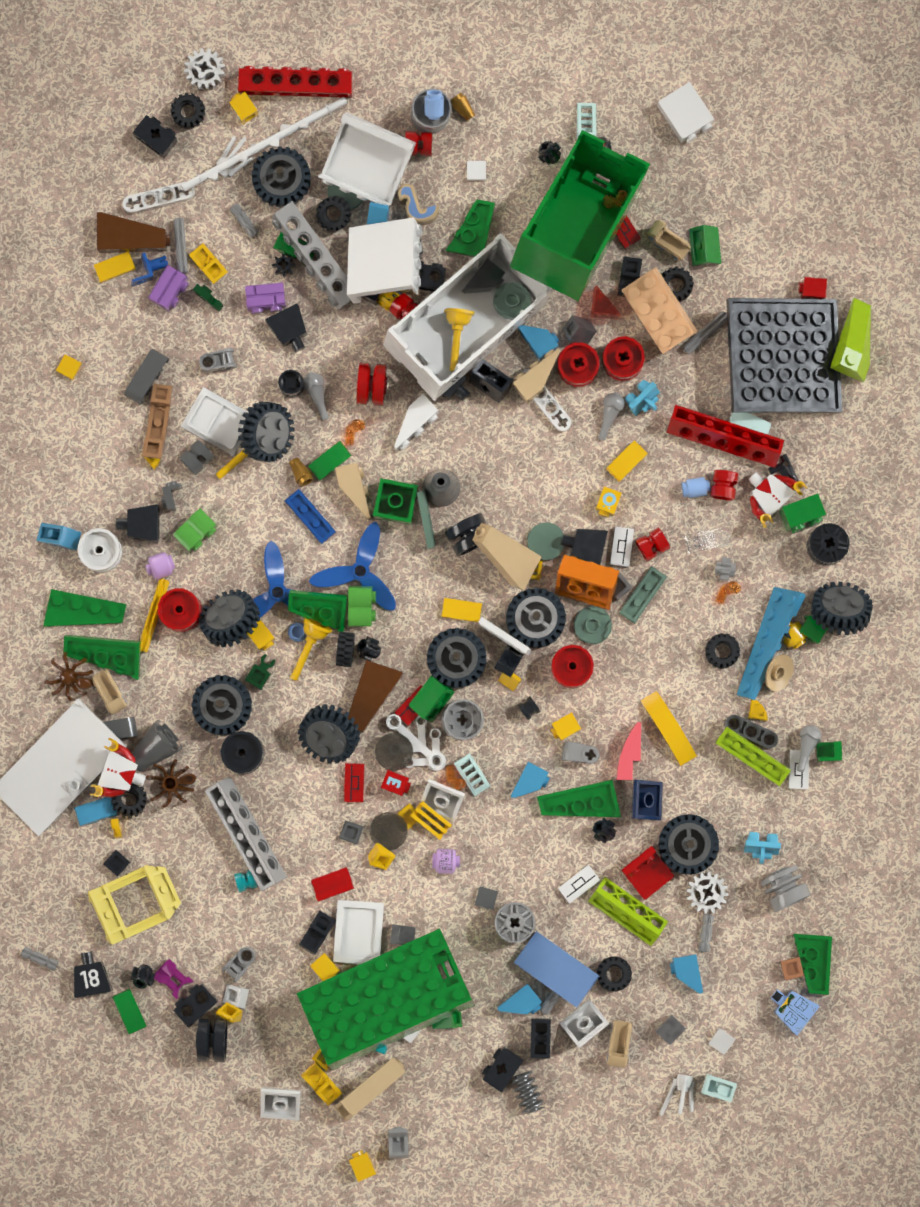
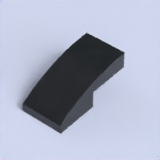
M623 257L617 296L625 297L621 290L640 278L642 259Z
M507 645L494 668L511 677L524 655L510 645Z
M319 910L299 946L316 955L336 920Z

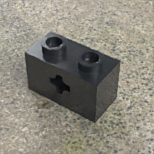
M146 115L132 132L135 138L163 159L178 142L176 133L168 127L167 129L163 128L161 122L154 116L150 118ZM153 133H155V134H158V133H159L160 137H159V138H158V137H155V138H154L152 134H153Z
M482 359L471 371L469 383L500 403L510 391L513 379Z
M531 1018L530 1058L550 1059L551 1018Z
M503 1047L502 1050L500 1048L497 1049L492 1057L495 1061L491 1066L487 1064L481 1073L484 1075L482 1080L501 1093L523 1062L521 1057L506 1047ZM504 1063L506 1072L497 1073L498 1068L496 1066Z

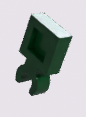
M197 284L193 288V292L218 312L224 307L219 300L211 295L212 291L207 286L203 285L201 287Z
M266 654L261 657V665L254 664L245 681L260 690L263 689L271 676V673L267 670L276 663V660L273 659L270 664H266Z

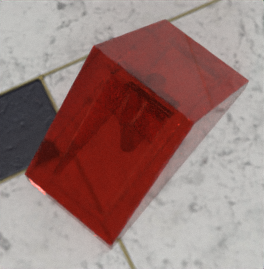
M596 285L593 289L591 317L618 320L621 314Z

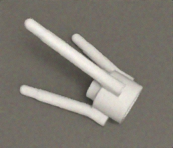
M235 136L232 137L221 157L227 156L236 139ZM246 137L242 138L227 158L230 159L237 153L246 141ZM250 157L234 169L231 166L220 172V174L225 178L228 175L232 177L235 172L250 163L253 158Z
M678 1074L677 1079L673 1078L672 1086L659 1113L660 1116L664 1114L676 1086L677 1090L681 1091L678 1113L682 1114L685 1093L688 1091L690 1112L694 1111L693 1088L695 1082H692V1076Z

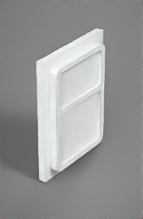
M203 387L181 427L234 456L242 442L238 440V436L242 435L241 432H238V428H243V425L239 424V422L246 419L242 416L243 413L249 412Z
M338 900L333 962L362 964L380 956L384 903Z

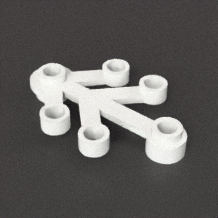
M392 714L386 719L387 727L391 730H397L412 744H392L389 748L390 753L398 755L399 753L421 752L427 757L419 759L406 757L403 762L406 768L429 766L431 770L439 771L445 767L446 758L440 753L439 738L441 737V732L439 729L433 728L429 733L432 739V751H430L426 747L425 725L427 720H425L423 725H420L417 722L420 716L416 717L415 722L418 727L417 739L401 724L402 721L398 715ZM392 719H396L398 721V724L396 726H392L390 724V721ZM434 730L439 732L437 738L431 735ZM393 746H397L399 748V751L397 753H393L391 751V748ZM434 758L440 759L438 765L433 764ZM407 759L413 760V764L411 766L406 765L405 762Z

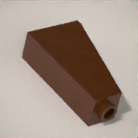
M97 212V250L99 253H121L128 251L161 252L167 251V246L171 245L170 235H167L166 230L163 228Z
M366 660L348 719L352 717L355 719L353 724H358L359 728L357 730L364 733L402 678V671Z

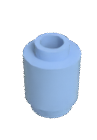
M429 90L425 96V115L432 120H437L444 115V96L440 90Z
M704 477L687 479L686 482H681L683 496L689 497V499L707 496V492L710 491L709 480H705Z

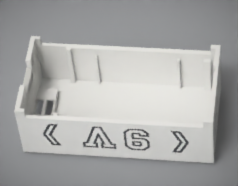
M501 233L492 243L387 331L383 346L400 364L403 363L418 380L417 383L434 401L515 332L520 325H523L546 304L553 290L510 268L516 249ZM487 259L491 260L505 272L502 277L504 279L502 284L518 282L525 286L530 293L531 305L525 310L522 309L514 320L506 319L495 311L493 296L497 290L496 287L490 292L466 294L462 292ZM446 308L466 309L475 312L470 323L464 326L463 331H461L458 364L454 372L449 370L454 330H452V325L446 319V314L444 313Z

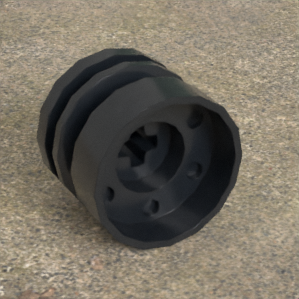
M822 524L815 528L808 537L806 544L807 554L817 565L832 566L840 562L847 554L850 545L849 536L837 524ZM831 540L833 546L827 548L825 542Z

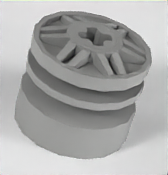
M431 88L417 94L413 100L410 116L416 129L420 132H432L434 134L443 130L448 124L452 107L449 98L442 92L444 96V115L437 120L429 119L425 115V96L427 91L437 90Z
M462 699L452 702L445 708L442 713L441 722L447 735L453 739L466 740L473 738L480 732L483 727L484 717L482 710L477 704L470 700ZM460 714L467 718V722H464L463 726L460 722H457Z
M797 865L779 869L760 882L762 887L771 884L772 887L765 890L766 894L773 892L776 894L769 901L774 912H778L811 896L806 883L796 884V881L802 875L792 876V873L799 870Z
M512 902L505 904L499 909L495 916L494 924L496 932L502 939L511 943H519L528 939L533 933L535 918L529 907L522 903ZM511 918L520 919L518 922L520 926L518 928L516 926H514L513 928L510 926Z

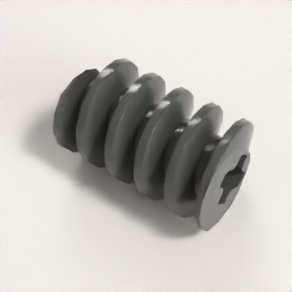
M532 1070L514 1076L515 1079L511 1082V1085H517L513 1091L520 1092L516 1099H523L519 1107H526L522 1114H529L545 1108L540 1107L544 1102L543 1099H537L541 1093L534 1092L538 1085H531L535 1081V1077H528L533 1073Z

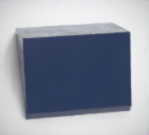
M633 780L631 819L661 820L663 782Z

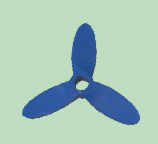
M371 523L364 531L357 548L356 562L353 566H337L322 570L314 574L310 578L309 583L315 587H334L356 580L362 586H373V591H376V603L389 611L395 610L396 601L392 593L369 569V565L379 545L380 528L378 523ZM357 566H362L365 569L364 576L359 577L355 574Z
M272 541L267 543L264 552V567L270 588L267 592L253 599L259 608L260 618L276 602H283L288 606L289 591L291 590L286 589L283 585V559L278 546ZM276 587L283 590V595L280 598H275L272 595V590Z

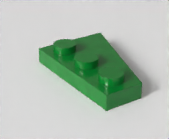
M793 934L808 993L829 995L832 936Z

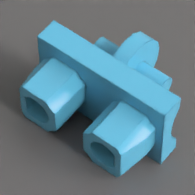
M642 380L637 386L638 390L642 393L638 397L633 393H629L625 397L626 403L635 416L642 410L646 413L649 409L653 411L658 409L655 405L659 400L657 395L660 393L657 385L653 381L649 383Z
M749 832L744 852L752 853V858H759V864H764V859H772V855H779L781 843H778L777 834H767L766 842L759 841L760 833Z

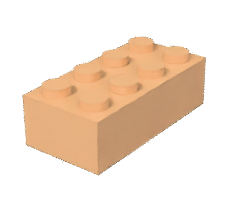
M657 268L650 270L621 290L662 354L698 332Z

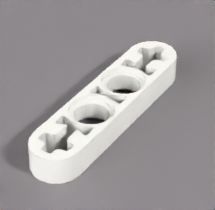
M185 182L130 195L123 200V208L127 213L134 214L190 200L195 195V188H190L192 191H189L187 196L185 193H180V198H177L175 189L178 188V192L183 191L181 185ZM166 191H171L174 195L169 201L163 199V194ZM149 195L155 197V202L152 205L145 203V198ZM141 197L144 207H140V204L134 205V209L126 207L130 200L136 203L139 202L138 198Z
M525 369L522 372L525 374L529 369ZM544 387L545 395L542 398L535 397L533 401L558 431L565 432L571 426V419L548 389ZM553 403L556 406V411L548 413L545 409L547 404ZM559 411L562 413L559 417L562 420H567L565 428L564 426H558L559 420L557 417L554 420L551 418L556 416Z

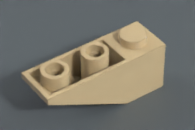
M559 348L556 351L550 350L544 355L545 359L540 363L538 361L534 362L529 367L530 370L527 373L521 372L514 378L513 387L526 404L542 393L560 355Z
M357 463L336 467L335 471L340 489L368 521L371 520L370 515H373L371 503L367 504L366 497L369 496L367 485L363 486L361 478H365L363 468L358 467Z

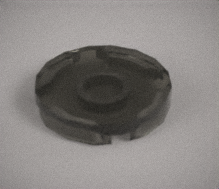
M386 734L376 744V759L380 766L386 770H402L412 760V744L402 734Z
M383 812L374 818L369 832L374 844L379 843L388 850H395L406 841L408 825L398 813Z

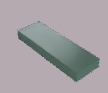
M422 489L417 491L427 549L434 548L436 542L426 490Z
M651 566L619 614L635 624L667 576Z

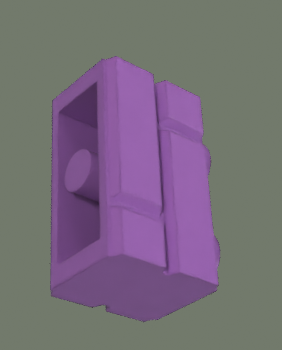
M167 265L148 296L149 300L167 311H170L171 308L174 309L179 302L177 297L180 292L184 293L189 285L187 282L188 277Z
M283 282L245 286L247 309L252 311V314L263 313V310L271 309V312H280L282 308H286Z

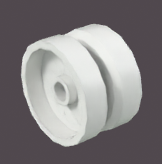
M101 528L92 529L80 539L78 556L82 563L90 570L98 573L109 572L115 569L121 561L123 554L122 545L118 538L110 531ZM99 547L103 549L102 553H97Z

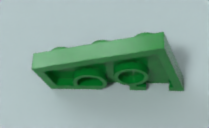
M476 199L460 229L454 235L455 237L451 244L448 245L446 252L475 257L485 249L496 204Z
M290 590L288 611L307 619L311 618L326 627L335 628L338 632H344L347 595Z

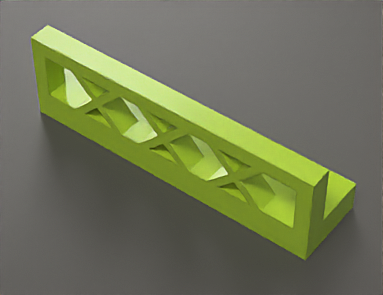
M727 726L716 741L717 745L778 786H781L791 769Z
M604 877L588 900L589 903L650 946L657 940L668 923L666 919L606 877ZM606 885L607 887H609L612 890V893H608L607 891L602 889L603 886ZM620 898L626 899L628 904H623ZM635 909H640L641 911H643L644 916H640L638 913H636ZM651 920H655L658 923H660V928L654 926Z

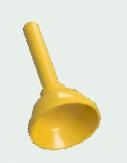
M446 308L444 309L446 319L452 325V330H454L449 369L451 372H454L458 364L461 331H463L464 326L470 323L475 312L466 309Z
M304 618L303 630L307 635L305 639L306 644L291 675V679L294 681L298 680L313 644H316L317 640H323L332 632L331 628L321 625L313 619Z

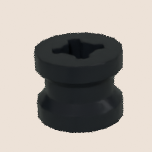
M530 696L524 703L518 704L519 709L527 720L531 719L533 714L541 712Z

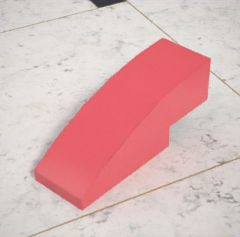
M641 722L636 723L624 743L618 762L616 780H633V762L641 761Z

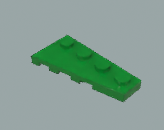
M51 589L43 627L121 624L124 620L127 604Z
M77 635L64 636L63 653L67 652L68 657L77 660L86 658V663L89 662L97 665V667L107 668L115 671V673L125 674L139 680L141 641Z
M613 780L537 796L541 816L621 817Z

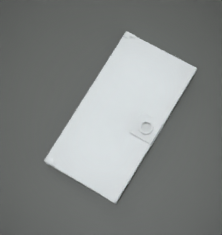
M78 698L0 779V798L40 836L102 772L109 752L104 746L110 747L112 744L108 738L117 741L124 747L126 745Z

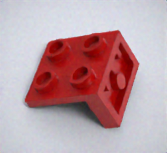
M652 846L621 869V872L644 900L648 899L674 878V874L657 855L656 850Z

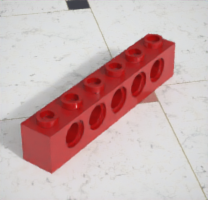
M254 66L239 68L238 92L240 94L245 92L247 95L352 98L353 73L346 68H339L338 71H330L329 68L311 70L308 67H302L300 70H292L291 67L273 69L270 66H264L262 69H255ZM256 77L263 78V81L260 84H255L253 82L254 78ZM276 77L282 79L279 84H273L272 80ZM299 78L301 81L299 84L293 85L291 80ZM316 78L320 82L317 85H311L309 83L310 80ZM331 79L339 81L335 86L329 85L328 82Z
M675 405L666 433L773 468L777 465L785 441L679 405Z

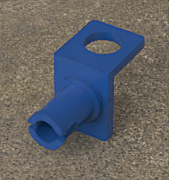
M145 252L142 253L141 259L147 275L132 279L131 286L151 281L153 279V271L165 268L168 265L166 256L149 260Z

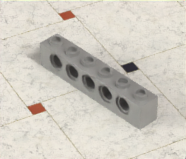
M293 201L274 213L271 217L273 219L272 224L277 230H281L284 235V241L294 248L295 256L299 261L304 262L307 273L311 277L314 276L317 280L318 288L327 294L330 305L339 310L351 302L347 296V276ZM287 222H293L296 229H289ZM298 238H305L307 245H301L298 242ZM315 253L318 256V261L311 260L309 254ZM322 268L329 271L328 277L321 274ZM332 284H338L340 292H335L332 289Z
M231 777L223 779L206 789L207 796L261 891L287 878Z

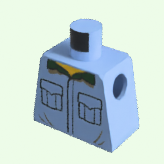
M777 989L770 998L779 1005L774 1011L775 1014L795 1035L800 1033L820 1007L818 1004L792 990L785 996Z

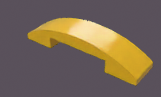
M655 691L640 700L680 766L697 757L687 737L659 693Z

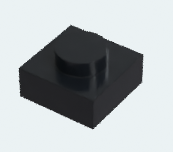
M115 850L103 865L119 877L131 862L118 850Z

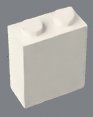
M690 82L657 103V107L681 143L684 141L689 143L697 137V133L700 131L705 133L713 127L711 125L714 122L713 116Z

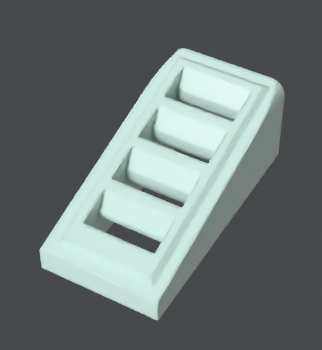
M577 103V139L582 130L596 136V103ZM581 108H592V113H581ZM581 118H592V120H581ZM581 125H592V128H581Z
M470 753L454 763L474 797L490 787V784ZM468 761L472 763L463 770L460 767ZM474 767L475 771L466 776L465 772ZM479 774L480 777L470 783L469 779ZM483 780V785L476 789L473 788L474 785Z

